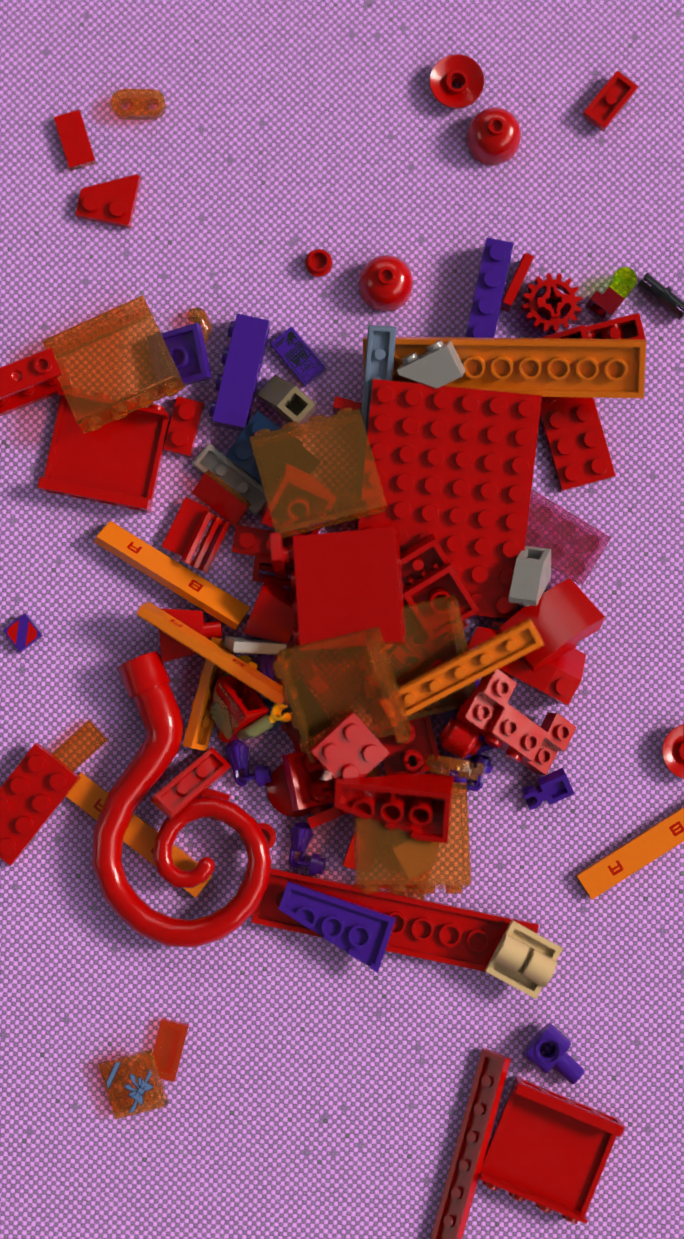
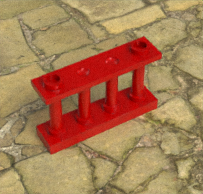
M52 348L0 367V416L57 395L58 390L67 391V388H73L62 360L57 362Z

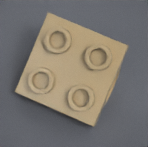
M511 920L485 971L537 999L542 988L552 978L557 966V959L563 948Z

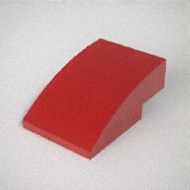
M433 534L400 553L403 596L431 640L479 612L477 605Z
M568 578L544 592L537 606L523 607L499 627L498 631L502 633L531 618L544 645L521 658L534 671L576 648L578 641L600 630L605 616L572 579Z

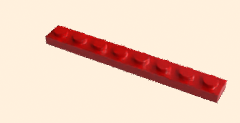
M482 1049L430 1239L463 1238L511 1058L490 1049Z

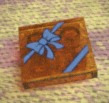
M151 1049L103 1061L98 1064L115 1119L162 1108L169 1104Z

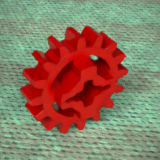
M547 273L544 281L539 276L536 277L535 285L529 284L527 287L529 293H524L522 300L528 302L522 306V311H529L525 320L530 321L533 319L534 324L532 328L534 330L538 326L543 327L542 334H546L548 328L552 329L553 334L558 333L559 327L567 330L569 328L568 322L575 324L577 321L575 315L580 314L582 310L581 307L576 306L582 301V297L575 296L579 290L578 286L571 288L569 285L572 279L570 278L565 282L561 281V274H558L556 279H552L551 274ZM544 289L543 297L534 300L535 295ZM549 298L553 304H557L555 309L552 308L551 304H547ZM569 308L568 314L560 319V312Z

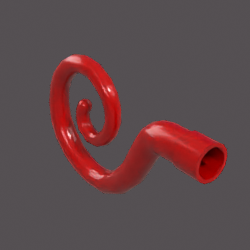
M153 651L129 660L117 667L129 699H133L143 722L146 737L136 755L106 797L93 829L91 864L104 899L115 914L137 934L167 947L196 948L223 939L241 927L254 913L268 887L272 861L267 839L255 818L236 803L218 797H202L192 801L172 820L168 818L164 820L156 835L153 853L158 874L175 888H194L207 881L214 872L215 864L213 859L203 857L191 870H181L173 862L172 845L178 833L188 823L199 818H214L224 822L238 832L246 848L248 857L246 871L236 895L224 907L208 916L192 920L179 919L153 910L139 898L128 883L121 862L123 837L136 808L178 753L183 733L180 709L169 685L171 680L159 652Z

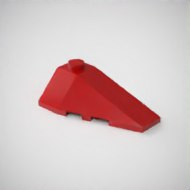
M477 626L464 651L466 652L500 634V632L495 629ZM574 648L534 671L520 657L499 668V670L553 701L568 706L582 680L586 655Z
M422 773L336 779L334 807L366 820L372 818L385 823L386 828L391 830L395 828L410 833V837L420 841L448 843L454 776Z

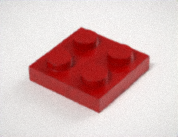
M351 710L309 749L335 779L364 778L390 754Z

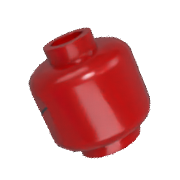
M451 718L439 735L442 738L441 746L459 759H464L468 754L474 756L483 743L478 740L481 734L458 718L455 720Z

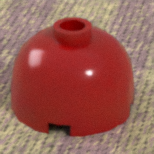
M498 107L486 108L477 113L469 124L466 142L474 159L485 165L496 166L499 163L511 160L516 154L521 140V131L515 116L506 109Z
M390 255L376 256L367 262L360 273L358 282L360 296L365 304L375 311L392 312L398 310L411 297L413 279L410 269L398 257Z

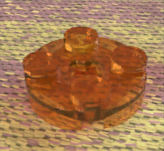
M428 754L426 766L430 767L429 772L450 776V771L458 772V777L475 781L478 780V775L483 776L485 764L477 762V768H474L475 763H470L467 760L438 756L437 761H435L436 756Z

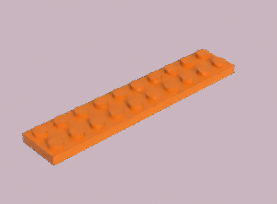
M365 336V337L363 338V370H364V374H365L367 336ZM396 337L393 381L420 383L398 374L397 369L403 364L402 359L417 352L418 356L428 352L426 347L439 340H442L443 344L451 340L466 371L462 377L443 386L541 395L542 397L644 398L647 339Z

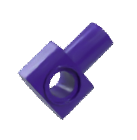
M548 1023L538 1031L522 1053L543 1074H546L553 1067L572 1085L582 1077L585 1071L566 1053L571 1046V1041L551 1023ZM544 1042L553 1043V1049L548 1054H542L539 1051L541 1044Z

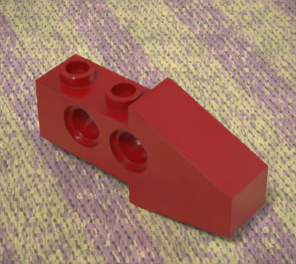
M639 313L586 327L584 324L541 337L559 339H646Z

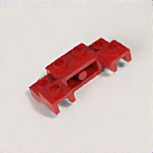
M499 669L483 676L473 694L461 706L456 717L485 737V743L506 752L505 757L509 760L523 764L535 774L547 775L558 751L565 752L577 727L558 713H547L541 726H538L507 703L517 685L515 681Z

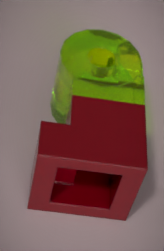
M629 267L619 268L612 276L609 287L603 295L596 290L586 306L605 321H609L636 285L637 275L635 271Z

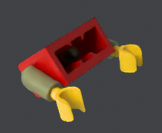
M245 655L238 657L257 670L258 665L251 661L252 658ZM226 673L223 677H218L213 687L210 716L219 727L217 736L223 742L229 743L238 739L242 741L252 739L274 726L273 723L277 720L289 722L293 714L285 713L281 716L282 710L287 708L288 705L276 704L272 707L271 715L268 716L269 709L255 690L229 673Z

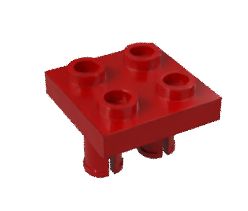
M429 713L401 719L393 724L388 722L374 726L377 739L390 753L383 759L386 776L417 774L442 768Z
M309 749L282 755L293 811L335 802L336 779Z

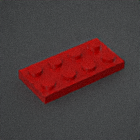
M542 397L540 419L561 492L614 478L616 475L594 398Z
M39 743L33 745L0 788V858L10 866L15 863L81 778Z

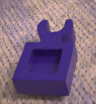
M563 768L538 778V786H527L521 790L524 799H528L526 803L529 810L538 808L542 801L547 800L548 804L551 805L575 794Z

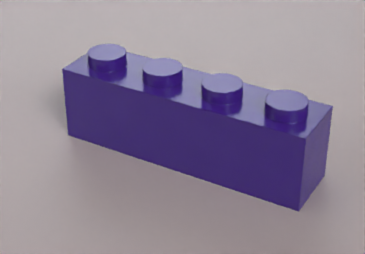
M486 238L465 338H494L514 243Z
M237 313L236 320L230 321L228 337L231 338L229 348L225 347L223 350L221 363L225 364L223 375L218 374L215 390L219 391L217 401L212 400L209 417H213L214 426L242 432L249 423L271 328L269 320Z

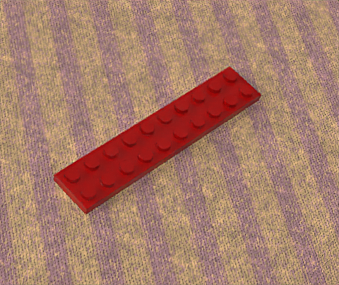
M276 868L270 869L268 887L258 908L254 911L251 923L322 937L279 910L287 883L290 881L396 917L385 951L486 972L485 969L511 920L535 933H538L539 924Z

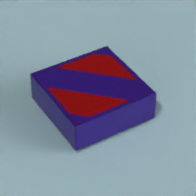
M23 614L3 630L20 653L43 637V634L27 614Z

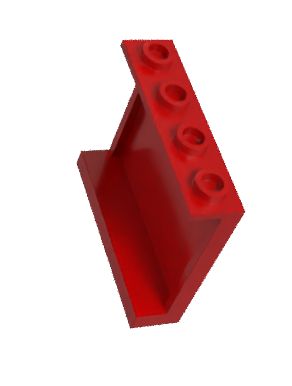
M67 388V391L58 390V395L61 399L44 477L39 478L38 488L43 492L150 513L170 422L169 413L164 411V407L155 404H149L147 408L137 406L138 402L130 399H121V402L110 400V396L95 393L94 397L83 395L84 391L75 388Z
M395 527L293 536V545H289L290 561L294 562L295 573H291V586L293 590H296L297 601H293L292 608L294 618H298V629L294 630V639L296 646H300L302 652L309 653V650L390 643L406 645L399 533Z
M516 1076L488 1144L479 1175L480 1180L483 1181L482 1184L492 1190L498 1191L501 1188L508 1191L509 1196L518 1201L524 1202L527 1199L535 1202V1206L544 1212L551 1213L554 1210L561 1213V1217L570 1223L577 1224L580 1221L587 1224L586 1213L615 1139L617 1136L621 1138L625 1126L621 1120Z

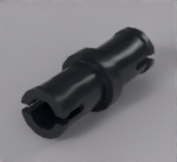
M646 273L643 277L644 279L640 280L637 287L655 300L654 304L658 307L663 306L680 321L684 316V301L672 293L673 289L668 286L666 288L653 278L650 273Z

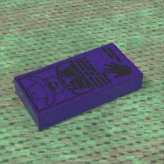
M292 326L270 343L271 347L304 387L308 386L326 371V367Z

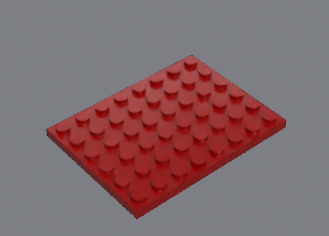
M373 379L358 530L395 527L399 533L400 553L433 534L477 605L479 612L474 615L510 619L518 612L519 603L509 602V594L516 559L519 553L525 550L542 396L450 386L434 388L420 383ZM403 596L404 608L411 609Z

